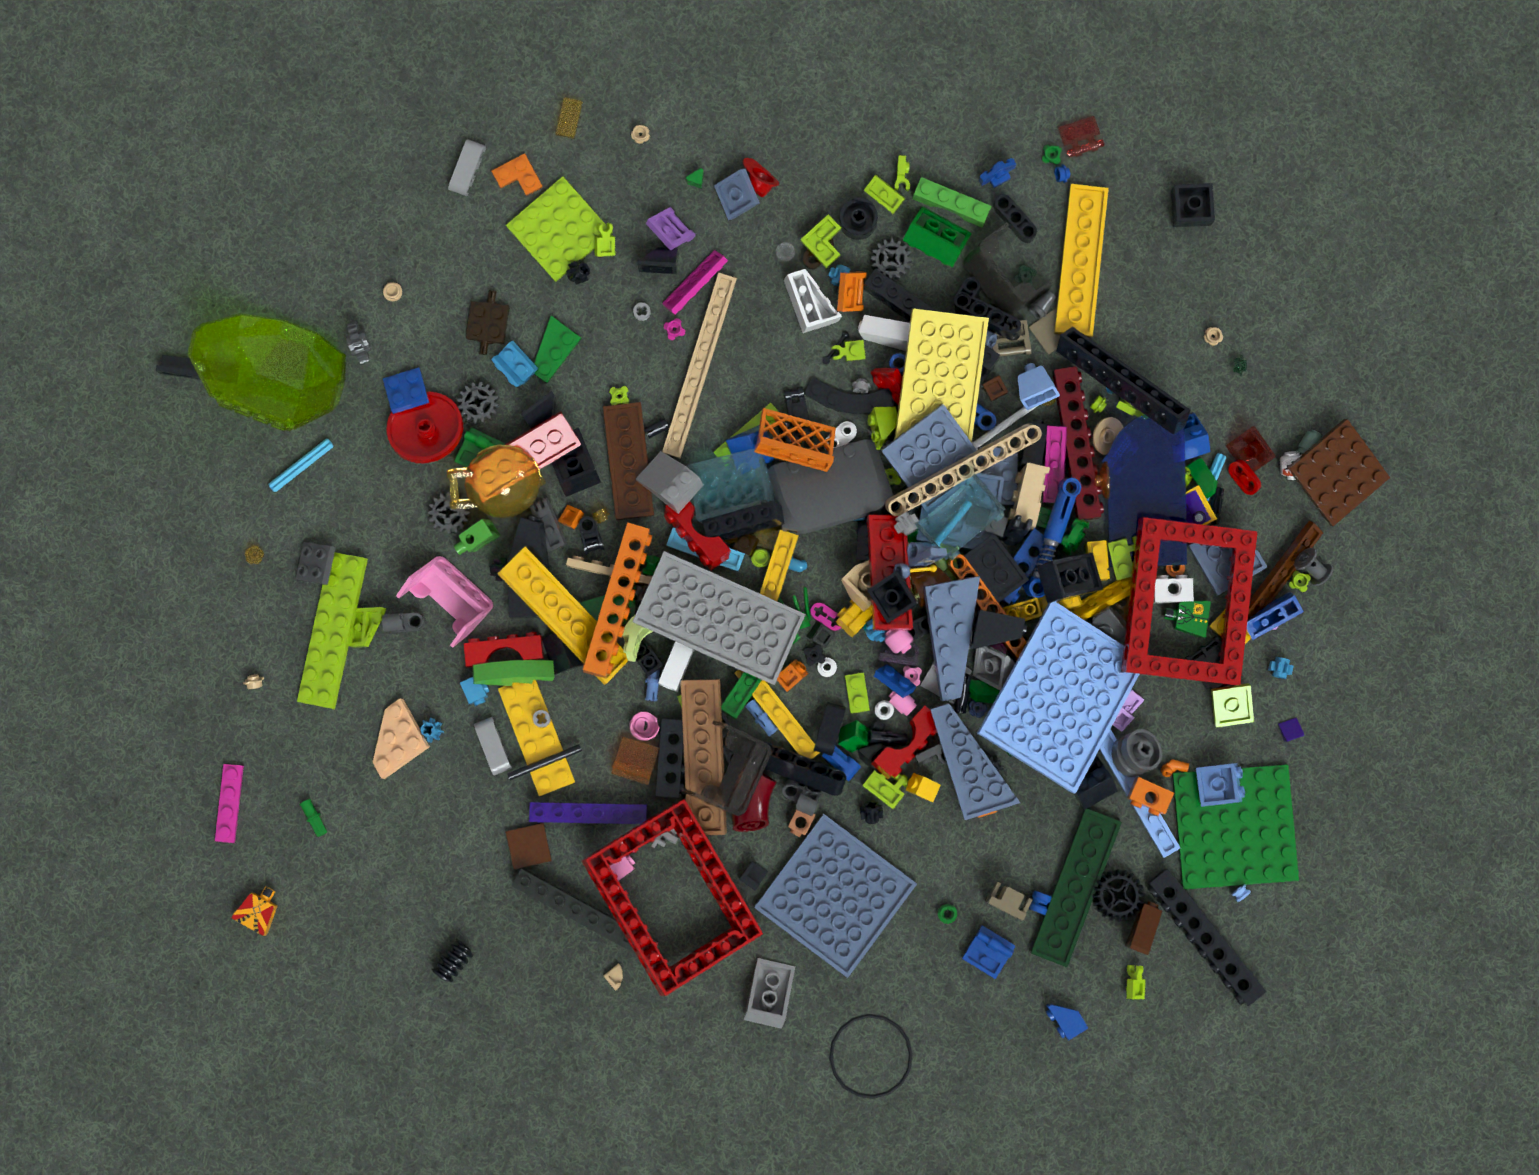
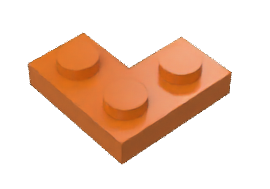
M525 153L492 170L500 188L518 180L527 196L543 187Z

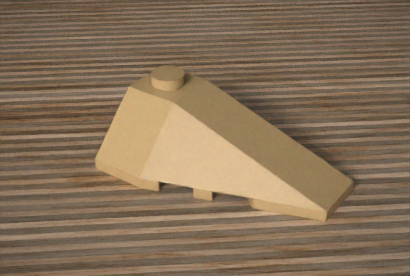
M868 560L854 566L841 579L850 599L863 612L872 605L871 596L867 591L871 588Z

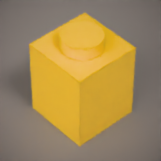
M913 773L908 781L906 791L934 802L941 785L924 776Z

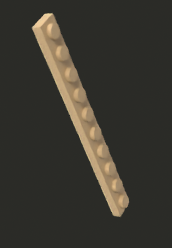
M718 273L662 452L669 456L681 459L737 281L735 277Z

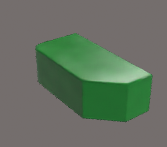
M1199 458L1186 466L1205 497L1208 499L1214 495L1218 481L1204 460Z
M971 680L969 687L970 697L975 702L994 703L1000 690L979 680Z

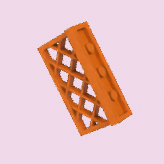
M763 408L758 440L754 452L828 472L834 461V456L832 455L836 428ZM766 415L773 417L776 422L770 425L766 420ZM789 421L794 427L788 430L783 422ZM779 425L784 433L778 435L773 428ZM807 426L812 432L807 435L801 427ZM769 430L774 438L763 437V433ZM796 430L802 436V438L796 440L794 436L791 434ZM819 432H829L830 438L825 440ZM787 435L792 443H784L781 438ZM815 435L820 443L814 445L810 437ZM805 440L810 448H802L799 443ZM823 445L828 454L821 453L817 448Z

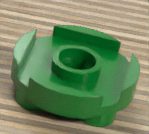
M1076 518L1071 526L1073 530L1070 535L1066 534L1061 542L1063 552L1069 556L1072 555L1071 550L1075 552L1086 535L1083 533L1084 528H1089V522L1084 519L1079 520Z

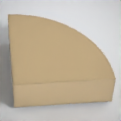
M619 963L604 975L615 991L620 987L623 980V971Z

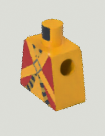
M265 886L260 895L250 893L231 918L260 935L266 936L278 906L271 902L275 891Z

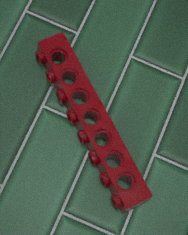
M1077 366L1056 369L1052 372L1054 385L1060 394L1056 398L1061 426H1067L1066 460L1069 478H1075L1079 482L1081 477L1089 479L1088 486L1081 484V491L1076 497L1074 503L1076 518L1079 520L1084 519L1085 521L1099 519L1101 514L1104 513L1103 503L1099 502L1098 495L1101 494L1100 485L1095 480V476L1098 473L1096 464L1093 465L1092 461L1094 448L1089 443L1091 430L1086 425L1088 412L1083 407L1085 393L1084 390L1080 389L1082 375L1080 371H1077ZM1065 384H1071L1074 387V391L1067 392ZM1068 403H1075L1077 410H1069ZM1077 421L1080 424V429H1073L1071 422ZM1074 440H1081L1083 448H1076ZM1083 458L1086 461V467L1078 466L1077 459ZM1087 495L1092 498L1093 502L1091 505L1084 503V496Z

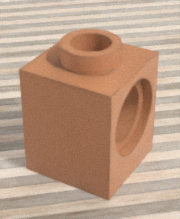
M796 810L788 825L791 828L790 833L798 837L801 834L806 835L815 814L810 816ZM798 817L806 819V826L804 828H798L795 825V820Z

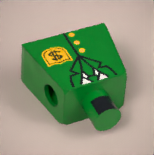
M1211 601L1177 602L1176 609L1165 608L1164 619L1173 620V629L1198 638H1205Z

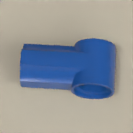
M836 746L832 756L824 753L822 755L832 766L846 774L847 781H850L861 768L850 756L847 757Z

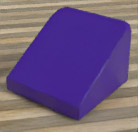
M1297 718L1278 724L1284 742L1305 736Z

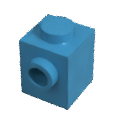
M473 677L460 682L470 705L478 706L486 702L487 692L490 691L488 685L473 684Z

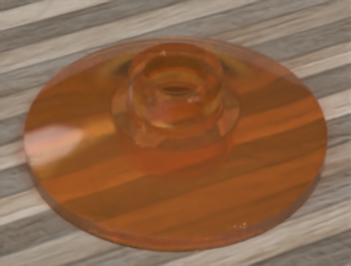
M1107 461L1103 462L1099 475H1095V486H1100L1105 500L1109 499L1110 475Z

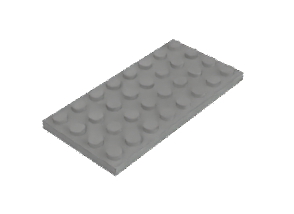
M664 551L633 619V623L775 685L806 614Z

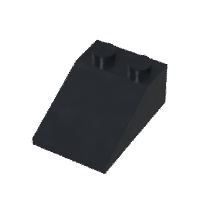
M579 428L573 431L580 440L581 445L551 462L565 497L601 483Z
M1093 552L1052 560L1037 566L1047 604L1103 590Z

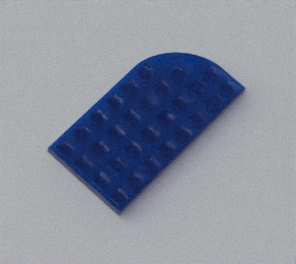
M1144 414L1129 422L1115 437L1107 457L1109 542L1126 538L1128 545L1134 544L1132 537L1137 536L1138 519L1143 517L1186 523L1184 428L1173 435ZM1160 540L1157 566L1187 565V543ZM1135 551L1130 552L1132 562H1134ZM1109 552V566L1113 567Z

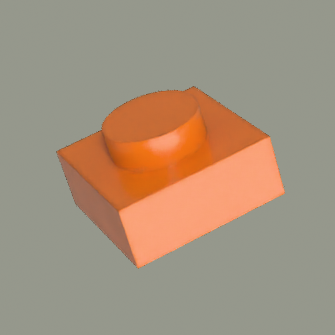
M567 505L558 521L575 530L584 513L575 507Z

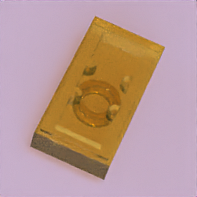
M564 97L556 135L575 139L583 105L582 101Z

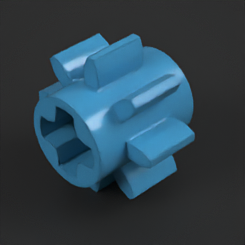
M840 264L837 265L836 269L831 267L828 275L832 279L831 283L839 287L840 273L850 272V268Z
M873 619L868 621V626L865 629L867 637L871 641L882 642L886 637L885 633L889 630H873Z
M1276 657L1275 661H1270L1268 671H1273V677L1286 679L1287 675H1292L1294 666L1289 665V659Z
M430 718L429 722L423 720L420 730L424 737L427 738V742L432 743L433 738L440 740V734L444 733L440 727L442 723H435L434 718Z

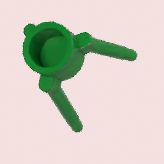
M806 587L803 588L806 615L799 629L811 626L809 621L812 619ZM793 595L795 608L801 612L797 598ZM779 597L778 602L784 604L782 599Z

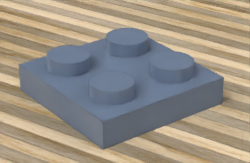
M740 169L714 185L728 220L738 217L760 203L746 169Z

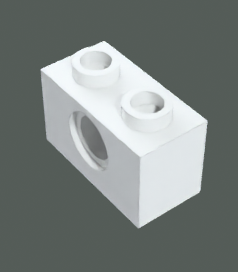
M1168 575L1157 576L1153 603L1194 601L1193 578H1187V575H1176V579H1168ZM1169 584L1176 586V594H1171L1168 591Z

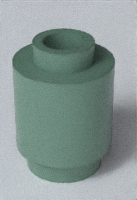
M1315 430L1307 431L1298 445L1297 452H1300V455L1304 454L1321 439L1322 434Z

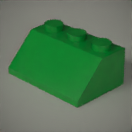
M922 206L911 222L903 241L909 246L923 251L927 256H932L941 261L942 264L953 268L972 233Z

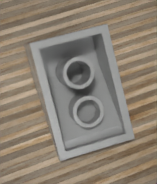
M662 451L657 454L636 478L637 482L677 513L703 487V483L698 475Z
M757 958L744 1020L782 1029L786 1019L795 966Z

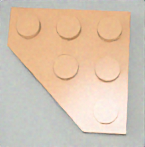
M398 699L384 711L373 758V764L382 779H386L430 747L404 699Z

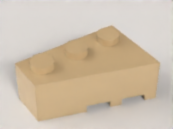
M1027 463L1020 472H1017L1015 483H1018L1017 490H1014L1012 494L1014 506L1013 509L1010 508L1008 520L1014 519L1016 515L1022 516L1021 522L1025 523L1028 519L1033 520L1030 531L1036 527L1041 507L1042 491L1045 490L1046 486L1044 485L1045 475L1049 474L1050 467Z

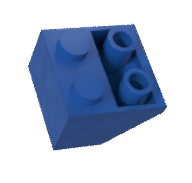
M1195 413L1189 415L1186 426L1175 435L1159 425L1166 448L1174 464L1211 452L1208 433Z

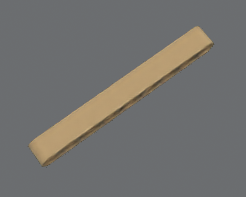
M1025 424L890 497L885 503L886 510L894 516H899L1037 442L1041 437V429L1033 424ZM1033 428L1035 434L1033 437L1028 438L1027 431ZM1013 437L1018 439L1015 447L1010 445V440ZM999 446L1001 453L998 456H994L993 450ZM982 455L984 462L981 465H977L976 459ZM962 465L967 466L965 474L959 473V468ZM945 474H949L950 481L943 484L942 477ZM932 483L934 486L933 490L926 493L925 486ZM915 492L917 495L915 501L909 502V494ZM896 501L899 502V509L897 511H892V503Z

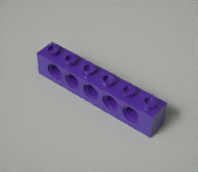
M530 802L529 822L641 824L647 820V805Z

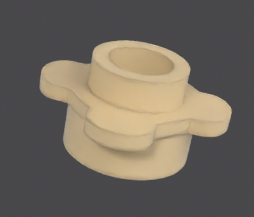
M258 674L247 676L243 684L247 685V689L259 688L263 686L262 680L264 677H259Z

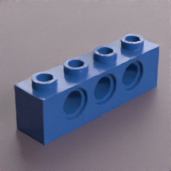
M1035 528L1013 557L1017 564L1023 563L1027 566V572L1024 574L1028 579H1030L1029 575L1032 571H1035L1034 569L1037 568L1036 564L1039 563V554L1042 553L1041 549L1044 547L1043 541L1045 540L1043 534ZM1030 548L1037 549V557L1029 555L1028 551ZM1026 583L1001 601L1006 605H1009L1010 602L1014 604L1020 596L1018 591L1021 587H1025Z

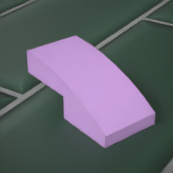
M1132 689L1113 723V726L1121 732L1134 719L1132 713L1144 701Z

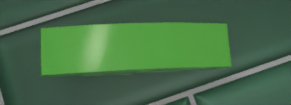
M550 660L500 661L476 664L472 667L473 684L512 686L513 682L532 684L534 680L553 681L554 665L553 661Z

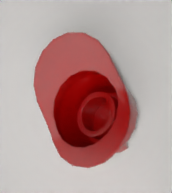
M744 158L743 165L749 172L750 181L757 195L765 197L773 186H779L778 180L756 160Z

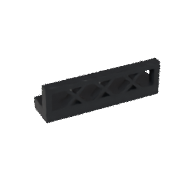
M162 355L161 365H156V371L162 375L236 385L239 366Z

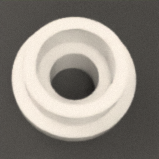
M825 658L822 664L818 663L817 669L820 675L830 677L836 672L837 666L833 659ZM825 664L831 666L829 671L824 670L823 666Z
M883 700L876 704L874 711L879 719L886 720L893 715L894 708L889 701ZM881 707H887L888 712L886 714L881 713Z

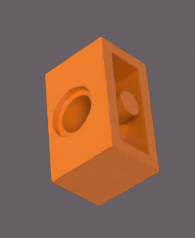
M1136 777L1127 799L1131 800V805L1138 808L1144 806L1149 809V813L1159 816V814H1166L1174 792ZM1148 792L1154 795L1152 803H1148L1145 800V795Z

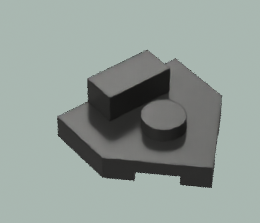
M1109 605L1094 615L1092 626L1120 644L1125 642L1127 623L1116 609L1113 610Z

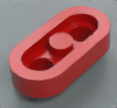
M1238 459L1229 465L1228 471L1230 476L1245 494L1253 495L1260 490V479L1245 461Z

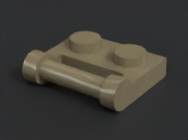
M1027 320L1020 321L1021 336L1017 340H1008L997 334V341L992 350L1000 354V357L1023 353L1025 355L1031 354ZM1016 341H1023L1024 346L998 349V344Z

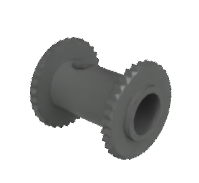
M1307 548L1295 559L1294 566L1297 570L1305 569L1312 575L1310 580L1312 585H1322L1331 577L1333 567L1330 564L1322 565L1316 559V549Z

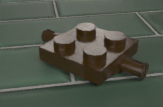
M489 290L487 301H471L466 339L481 343L479 353L481 355H487L488 344H504L510 307L495 303L497 292Z

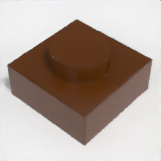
M1000 376L982 384L991 402L1008 393Z

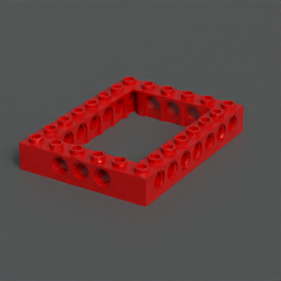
M1144 517L1138 519L1121 672L1240 686L1258 531ZM1160 540L1232 548V557L1229 558V561H1231L1230 575L1227 576V580H1229L1228 592L1225 595V599H1227L1225 614H1223V618H1225L1223 633H1221L1222 646L1221 652H1219L1220 664L1147 655Z
M685 799L677 801L581 860L660 996H667L763 934ZM674 828L731 928L668 967V961L662 957L657 948V942H654L647 931V925H644L637 914V908H634L627 897V891H624L617 880L618 876L613 873L610 865L619 863L625 856L637 852L641 846L655 841L654 838Z

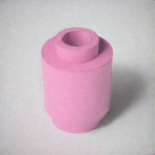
M894 691L889 695L891 698L889 702L901 714L904 713L906 716L917 706L914 703L915 700L910 695L902 698Z

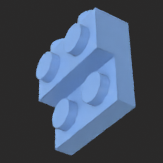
M1237 763L1196 768L1201 807L1242 802V798H1245L1244 786H1240L1239 778L1243 777L1242 768L1238 767Z

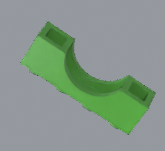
M922 177L913 196L915 201L930 207H939L960 216L964 221L983 228L991 208L986 203Z

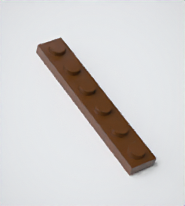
M1308 521L1251 597L1248 619L1274 600L1295 572V559L1303 550L1313 548L1322 536L1323 532L1314 522Z

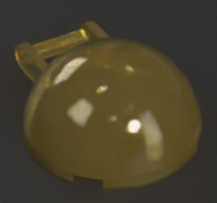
M511 445L490 446L478 452L468 468L449 469L446 471L450 481L451 509L477 508L484 514L496 518L514 517L525 512L536 500L541 487V475L535 460L523 453L522 449ZM465 477V488L469 499L459 500L457 478Z

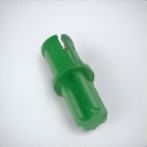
M311 799L300 803L299 805L307 817L306 822L310 823L316 836L321 837L326 834L327 830L319 817L321 814L317 813Z

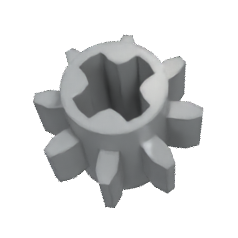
M905 512L895 519L897 523L894 527L898 534L902 532L906 536L918 529L916 524L919 520L915 514L909 515L908 512Z

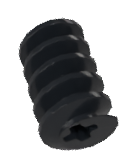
M456 939L458 945L451 944L453 952L446 950L449 957H441L444 963H436L439 969H431L444 981L453 982L454 979L451 975L458 976L459 973L456 969L463 970L464 967L461 963H468L466 956L473 957L471 950L458 939Z

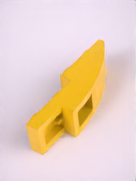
M1043 596L1006 606L1002 609L1009 616L1024 618L1025 621L1040 618L1048 604L1046 597ZM1080 596L1057 601L1058 604L1066 609L1082 605Z

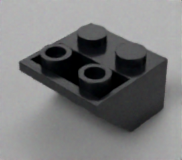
M1097 755L1077 792L1074 793L1084 810L1118 792L1113 777Z

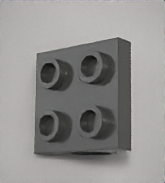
M304 542L296 580L328 585L336 547Z

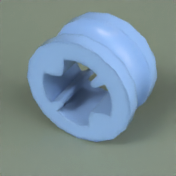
M1244 884L1231 895L1236 897L1237 902H1240L1251 891L1247 890Z

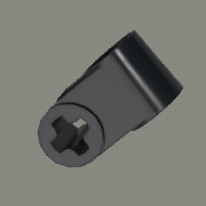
M589 516L583 517L579 521V529L585 554L587 555L590 551L598 549L604 550L595 520ZM587 520L593 523V527L589 531L583 529V523Z

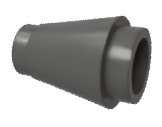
M1046 291L1030 305L1029 312L1037 319L1045 317L1055 299V295L1050 291Z

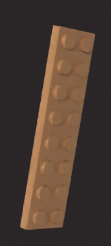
M720 679L681 680L686 802L705 835L727 834Z

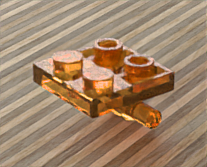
M622 737L611 774L649 785L659 748Z

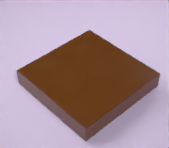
M544 823L506 831L514 869L552 861Z

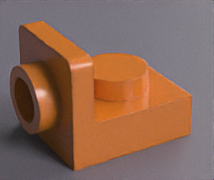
M796 659L780 672L777 681L788 692L809 673L806 671L805 665Z

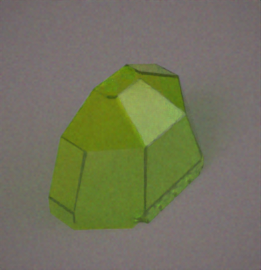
M242 313L202 323L193 330L188 356L210 397L216 399L220 407L230 411L234 409L235 413L248 418L252 416L253 420L266 425L270 423L271 427L278 430L290 431L332 412L339 405L345 384L346 355L319 333L282 319Z

